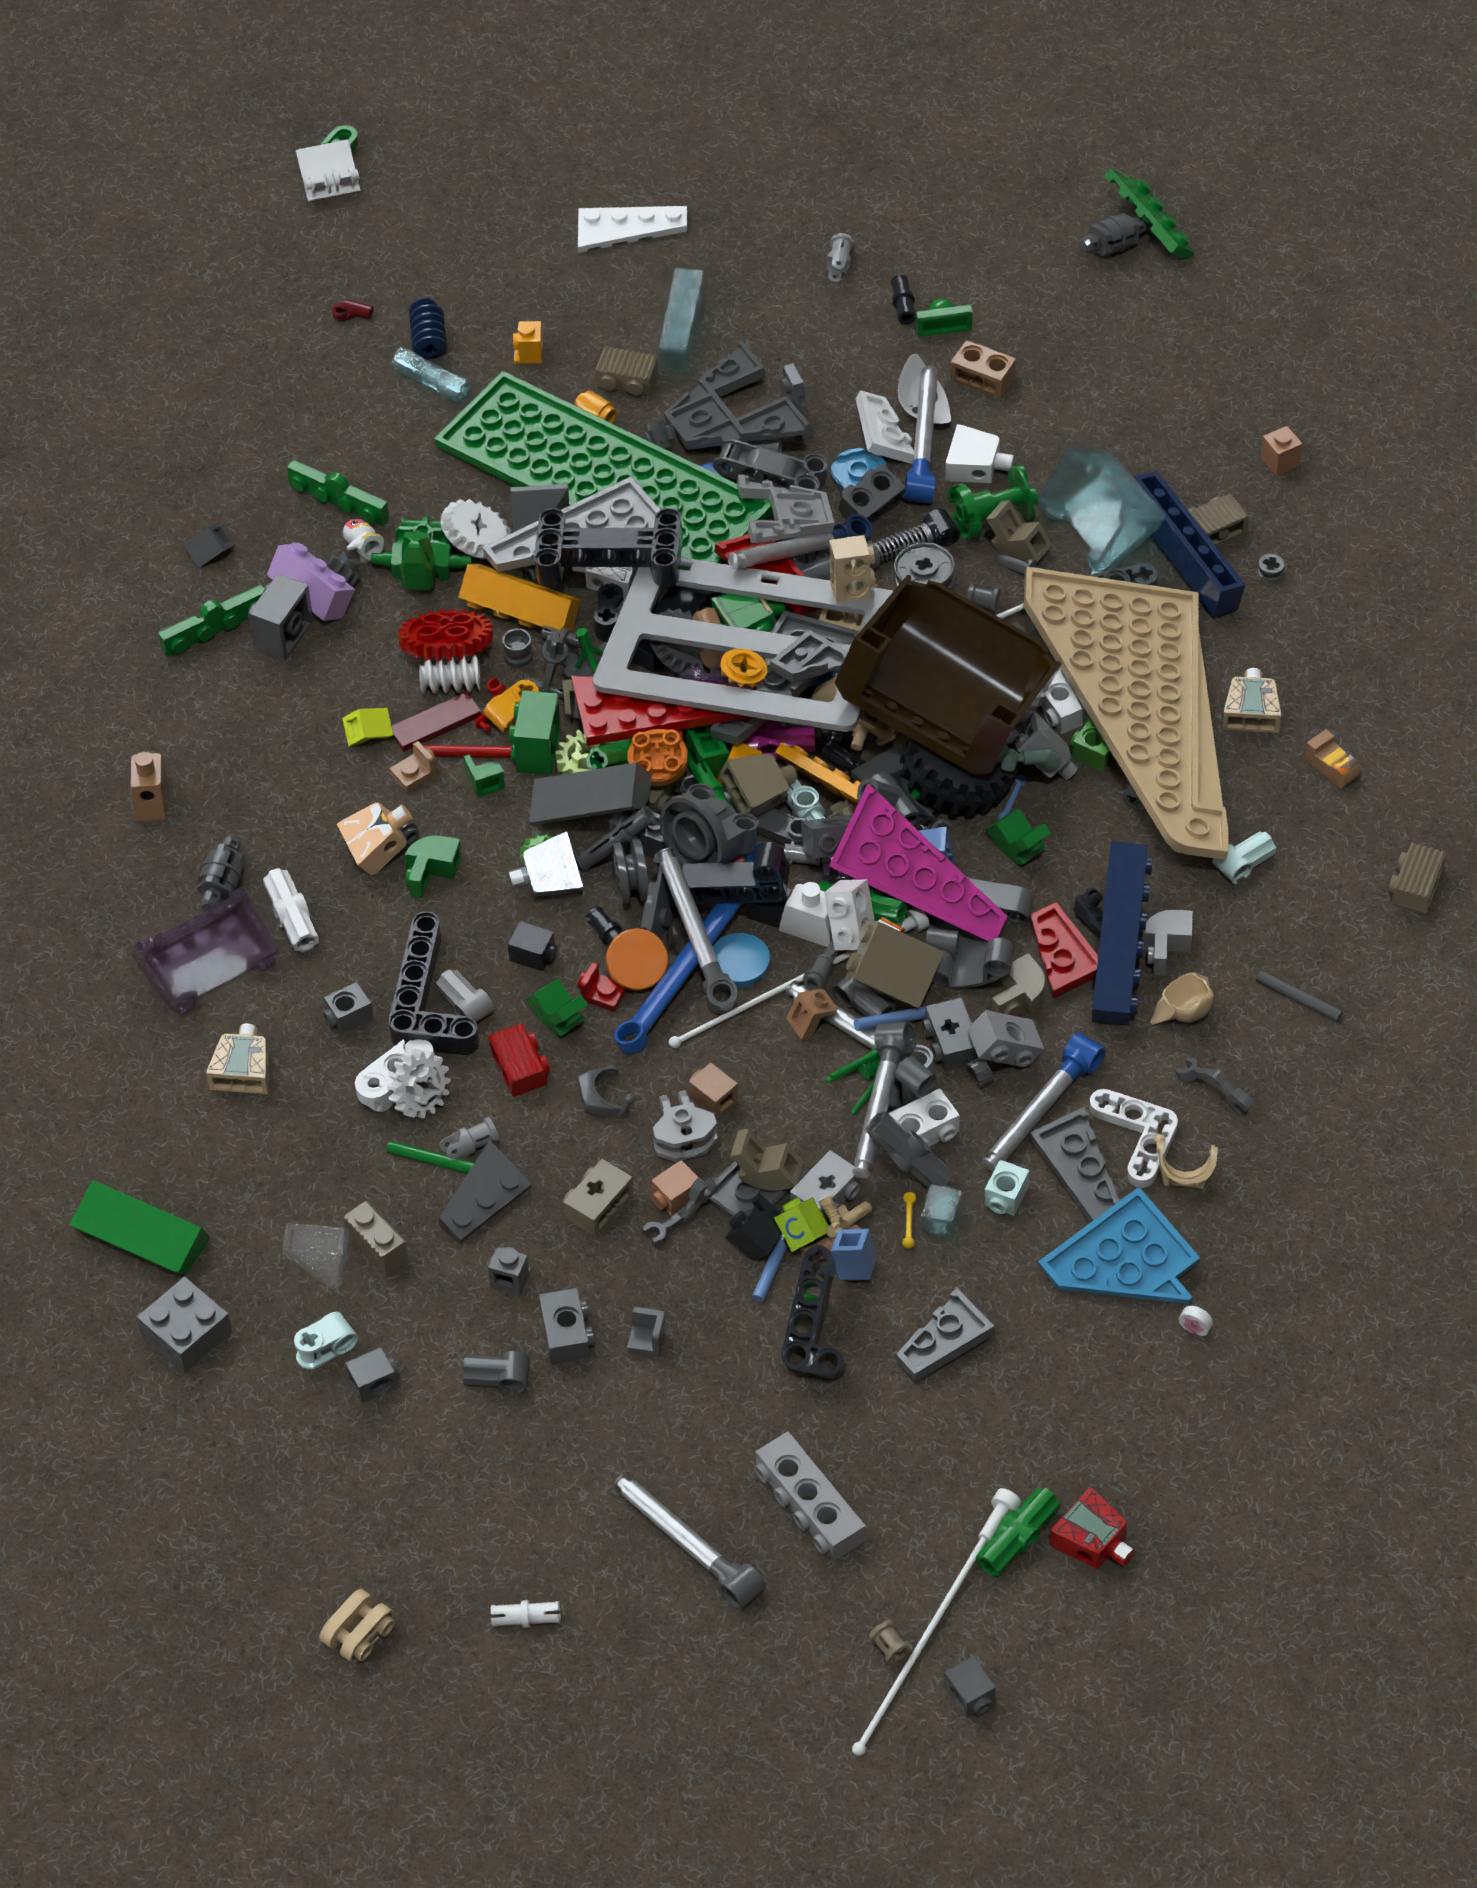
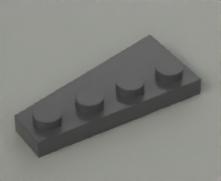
M1084 1106L1030 1132V1140L1089 1223H1091L1120 1200L1112 1178L1108 1175L1106 1162L1103 1154L1099 1151L1096 1143L1097 1138L1093 1128L1090 1127L1088 1114Z

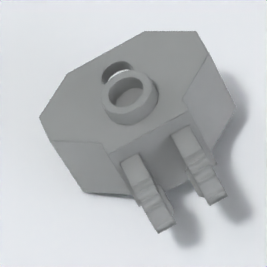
M686 1090L679 1091V1105L671 1107L667 1095L660 1096L659 1100L663 1116L652 1128L653 1145L656 1155L673 1162L706 1155L718 1141L715 1131L717 1122L714 1113L695 1107L694 1103L689 1101ZM688 1144H691L693 1146V1148L688 1151L682 1149V1146H686Z

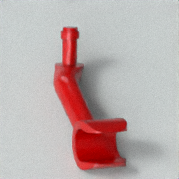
M491 678L487 682V689L492 696L491 700L507 690L505 684H500L497 678ZM484 714L475 720L474 724L478 729L483 728L485 732L492 730L491 726L486 724L490 720Z

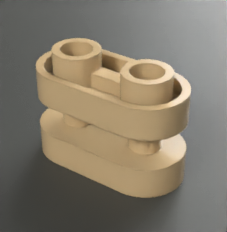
M358 1589L326 1622L321 1630L319 1639L331 1649H335L342 1643L340 1655L352 1664H355L358 1660L363 1662L371 1654L373 1644L380 1636L386 1637L395 1626V1613L383 1603L376 1605L372 1609L374 1597L365 1590Z

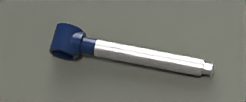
M852 514L844 523L835 525L831 533L798 537L740 550L736 554L731 552L728 556V563L735 570L738 566L744 568L829 549V540L864 535L867 541L873 533V526L865 516Z

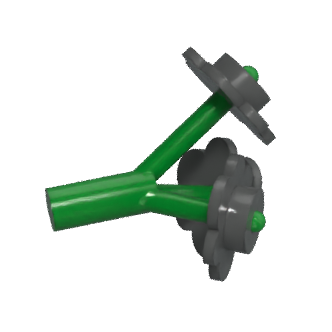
M580 628L576 631V636L582 649L581 654L571 653L562 663V666L565 667L563 673L568 678H571V676L594 677L598 667L597 663L599 664L608 643H603L600 649L594 647L587 629Z

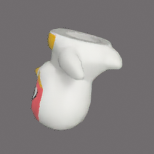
M352 519L345 524L343 537L349 543L347 550L356 549L361 563H369L371 561V553H381L384 551V538L377 534L368 522L362 519Z

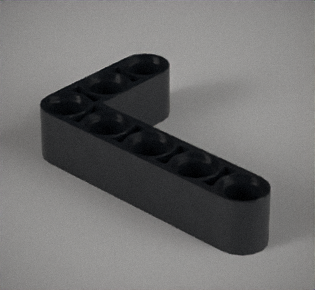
M423 911L415 915L411 923L389 1016L391 1041L396 1046L402 1040L405 1041V1044L410 1040H427L432 1044L434 1052L469 1055L474 1053L479 1047L478 1027L474 1019L468 1016L425 1012L441 944V930L438 916L433 912Z

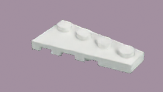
M687 206L579 208L578 253L586 252L588 249L595 247H611L612 244L625 241L628 243L636 242L640 238L650 236L656 238L687 232Z

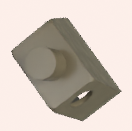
M771 754L728 759L719 774L739 814L747 813L755 817L783 802L789 791L788 784L797 780L795 768L792 765L779 768L774 756Z

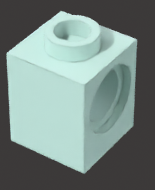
M999 1160L985 1188V1205L995 1213H1008L1014 1216L1029 1187V1170Z

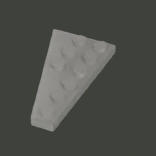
M632 477L562 509L565 514L566 528H654L655 515L660 510ZM539 520L483 547L484 556L497 572L535 565L534 554Z

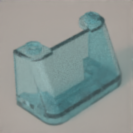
M1070 445L1038 496L1039 504L1044 509L1043 512L1046 516L1054 520H1058V518L1067 519L1091 547L1092 550L1088 552L1086 559L1089 562L1088 566L1097 573L1115 568L1157 531L1165 520V515L1118 459L1100 449Z

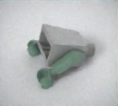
M1034 712L1015 740L1016 748L1020 753L1009 748L999 761L1002 764L1001 768L1006 771H1014L1018 761L1023 762V765L1034 764L1049 778L1058 772L1065 780L1070 779L1078 769L1070 760L1071 754L1067 743L1036 712Z

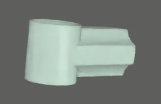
M1259 831L1235 847L1232 844H1228L1226 860L1213 858L1212 862L1233 884H1237L1236 881L1243 876L1245 878L1248 877L1255 866L1275 855L1276 846L1268 833Z

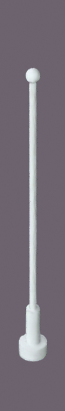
M914 907L907 911V918L901 927L905 928V932L914 928L919 933L928 928L930 924L925 911ZM849 950L835 957L833 963L837 964L849 958L857 950ZM804 974L680 1037H671L669 1039L670 1047L678 1048L681 1042L786 990L792 981L802 982Z
M998 1489L991 1500L994 1510L978 1535L980 1538L978 1544L861 1740L853 1745L852 1751L855 1755L861 1756L865 1753L867 1741L976 1560V1555L982 1550L985 1543H988L993 1538L1004 1516L1011 1510L1016 1512L1019 1508L1021 1500L1010 1490Z

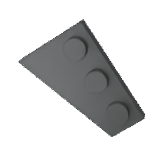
M489 1139L439 1217L438 1223L460 1244L528 1191L532 1184Z

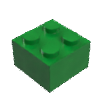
M522 690L520 702H515L514 706L516 725H511L509 732V742L514 743L511 750V761L516 762V769L519 773L552 775L561 731L558 693Z

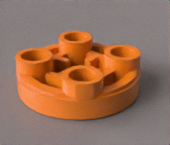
M653 729L646 732H638L632 738V743L628 750V764L636 762L652 774L651 786L668 785L681 777L686 770L688 752L684 741L676 730Z
M629 929L620 933L611 942L606 953L605 967L610 977L619 986L631 991H644L653 987L663 977L668 965V954L665 945L658 936L644 929Z

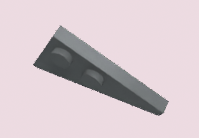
M656 853L653 862L657 864L659 871L657 881L649 882L641 928L654 933L661 940L666 928L672 922V915L676 904L670 898V888L660 866L662 860L661 857H657Z

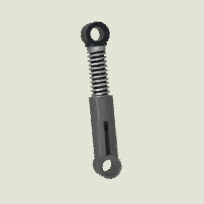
M935 509L925 516L921 525L913 527V529L899 532V534L891 535L880 541L877 540L876 543L871 540L866 541L868 547H873L875 564H870V568H879L881 562L883 563L884 560L888 561L889 558L893 559V556L896 557L904 548L912 544L926 542L934 543L944 548L953 545L960 538V530L945 509ZM830 555L807 564L799 561L793 562L805 577L830 580Z

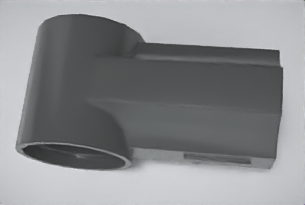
M845 977L833 987L834 995L838 1000L842 999L848 1004L847 1008L854 1007L865 1017L895 1012V1004L882 993L848 977Z
M914 1056L904 1059L897 1067L894 1075L902 1083V1107L929 1094L937 1080L936 1075Z
M518 1351L504 1352L501 1357L466 1355L463 1364V1384L497 1386L502 1392L518 1390V1393H523L526 1390L530 1358Z

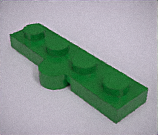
M292 460L287 466L289 484L296 491L310 493L317 500L332 503L345 513L352 512L361 516L364 521L370 524L376 523L384 526L388 522L389 511L387 501L349 485L348 480L342 474L332 472L328 476L295 460Z
M262 585L256 586L222 603L218 600L207 601L200 608L201 618L195 615L158 632L161 650L166 657L180 654L188 647L200 641L206 642L217 633L226 629H234L239 623L249 619V609L253 603H257L263 594L264 588Z

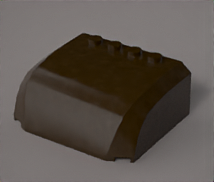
M906 575L854 638L834 683L843 699L862 709L868 715L876 717L894 730L907 735L920 745L931 749L946 760L955 763L970 773L985 774L992 772L1026 726L1062 663L1060 661L1054 662L1046 654L1048 648L1038 639L939 582L928 580L927 584L911 581V575Z

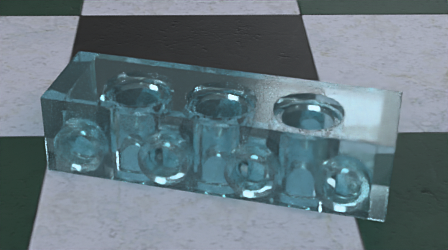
M679 268L675 270L659 343V366L661 370L683 372L688 370L704 295L703 271Z

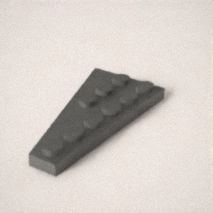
M783 611L771 631L772 633L800 637L810 629L831 642L847 645L852 644L859 632L858 630L788 611ZM763 658L767 664V674L762 684L756 683L754 686H757L758 691L797 697L825 673L793 683L770 669V661L772 659ZM751 717L716 723L710 729L711 738L739 745L769 719Z

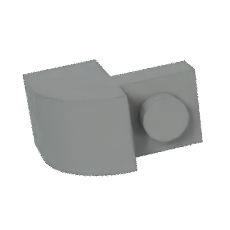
M1165 910L1156 913L1147 920L1146 929L1143 930L1142 940H1144L1143 950H1148L1147 964H1153V975L1165 976L1167 951L1191 952L1193 911Z

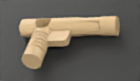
M830 1195L819 1200L821 1206L824 1207L823 1210L827 1213L826 1215L830 1218L831 1225L826 1228V1233L830 1238L836 1237L838 1230L849 1228L872 1211L870 1203L866 1201L848 1211L845 1205L836 1208Z

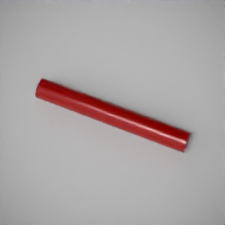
M424 745L425 749L430 748L435 757H463L469 754L472 758H511L512 746Z

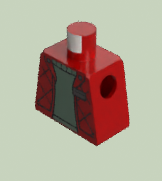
M1091 1487L1087 1489L1051 1529L1050 1546L1096 1569H1099L1109 1557L1122 1566H1126L1135 1553V1549L1123 1542L1127 1536L1126 1520Z

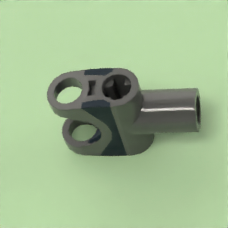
M882 771L875 774L870 780L865 779L858 786L857 798L859 801L869 783L918 831L931 829L932 825L936 822L932 812L918 803L910 794L907 785L909 781L897 774Z

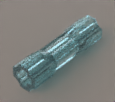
M400 347L395 352L391 361V369L407 377L414 378L457 403H462L472 390V383L432 364L423 359L422 356L406 348Z

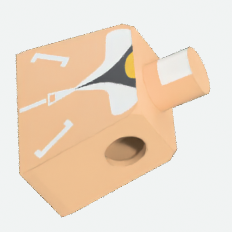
M373 803L337 823V826L357 865L372 876L377 874L406 846L407 841L400 828L413 818L404 805H400L390 812L380 803Z

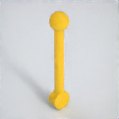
M907 1192L903 1197L906 1203V1233L902 1245L905 1249H911L915 1244L912 1238V1215L916 1195L913 1192Z

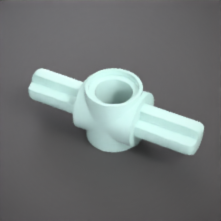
M798 780L788 784L789 791L786 802L792 810V816L807 820L825 818V809L819 802L817 790L809 786H802Z

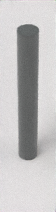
M1262 970L1257 975V982L1336 1022L1343 1015L1342 1010Z

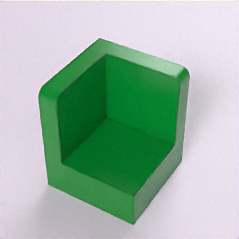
M469 754L463 756L465 773L477 798L505 789L504 771L500 763L488 762L475 766Z

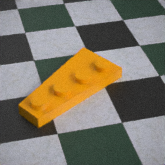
M781 742L775 753L786 764L792 765L797 771L817 784L820 783L836 796H842L845 800L849 799L851 803H859L857 793L861 782L857 780L854 784L849 782L850 778L837 768L833 772L828 769L829 765L816 756L811 760L808 758L809 754L797 745L791 748Z

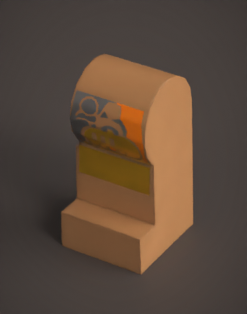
M1327 729L1306 743L1304 760L1340 789L1361 776L1362 769L1358 761L1352 755L1346 754L1334 742V735Z

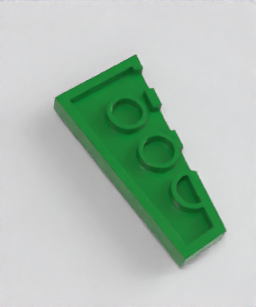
M1112 168L1109 169L1104 177L1110 183H1115L1121 187L1118 193L1124 200H1129L1137 207L1135 210L1137 215L1146 223L1152 225L1151 231L1172 254L1185 260L1189 259L1195 253L1188 244L1190 242L1189 238L1176 228V220L1165 213L1163 210L1164 204L1151 194V186L1141 178L1136 180Z

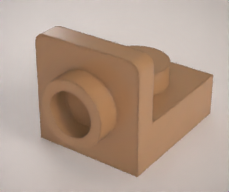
M419 741L412 744L413 755L389 768L390 775L406 792L436 776V757L430 748L425 749Z
M824 989L799 992L786 1019L799 1038L806 1040L813 1036L821 1018L835 1015L838 1008Z

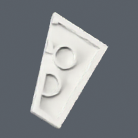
M860 390L856 397V403L868 452L877 456H886L913 464L914 450L910 445L912 439L908 433H903L897 425L900 420L887 399Z

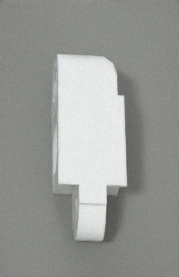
M419 1039L410 1040L405 1044V1041L402 1040L361 1071L355 1080L356 1095L359 1101L374 1111L384 1112L390 1109L395 1102L389 1101L393 1090L387 1089V1085L393 1083V1079L388 1074L391 1072L395 1073L397 1070L394 1062L402 1063V1054L412 1055L413 1049L434 1052L432 1044L427 1040Z

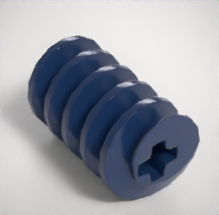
M429 298L419 299L412 303L409 308L412 350L419 357H440L447 350L444 312L441 307L437 306L434 300Z

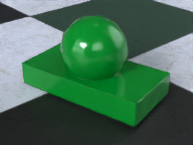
M939 298L930 304L928 310L916 312V332L919 337L969 331L972 329L971 304L954 307L951 301Z

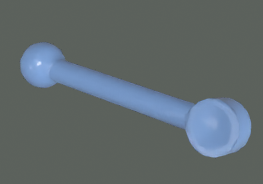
M1017 775L1014 782L1016 785L1004 811L998 815V820L1010 812L1021 786L1026 784L1027 779L1024 775Z

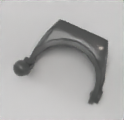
M609 1065L587 1071L577 1077L585 1111L598 1117L626 1118L630 1113L629 1106L635 1101L633 1094L625 1095L624 1105L618 1106L605 1101L595 1088L596 1081L618 1075L619 1070L617 1067Z

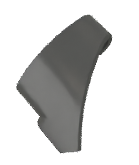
M944 920L931 925V928H928L925 943L944 951L930 986L931 984H938L942 988L950 989L971 988L997 981L1010 973L1014 953V945L1011 941L1003 938H993L985 941Z

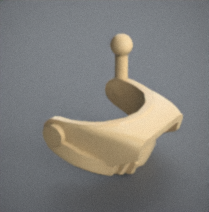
M1157 1134L1154 1137V1142L1156 1143V1153H1159L1160 1170L1164 1185L1203 1189L1207 1179L1215 1169L1218 1147L1211 1145L1209 1150L1210 1156L1202 1167L1194 1171L1183 1172L1174 1169L1167 1163L1163 1154L1165 1138L1162 1134Z

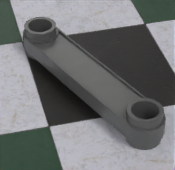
M689 775L682 780L680 795L686 793L691 785L698 784L693 775ZM727 789L723 790L735 812L739 814ZM774 808L756 816L759 821L758 834L783 844H791V841H794L795 845H803L802 834L797 833H802L801 821H807V819L797 818Z

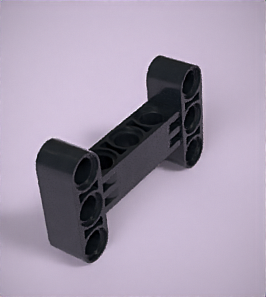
M556 508L544 510L539 516L534 554L537 582L543 587L559 585L563 579L564 567H652L653 581L656 585L660 587L673 586L678 582L683 542L681 514L673 508L659 510L655 515L654 528H566L565 514L562 510Z

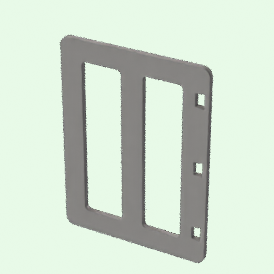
M682 557L680 566L689 567L690 571L680 570L679 580L675 584L676 586L861 614L864 618L859 632L893 592V590L871 587V598L836 603L830 580L746 567L740 568L739 566L734 570L727 564ZM652 567L638 568L594 674L593 686L595 690L602 693L843 732L851 731L857 726L862 709L843 699L839 690H837L833 701L824 702L629 670L628 668L639 641L642 639L725 652L733 649H747L763 658L773 659L799 638L791 635L653 614L651 612L661 587L653 581ZM762 579L778 581L777 585L764 583ZM832 642L838 645L839 647L845 649L846 651H849L851 646L847 644Z

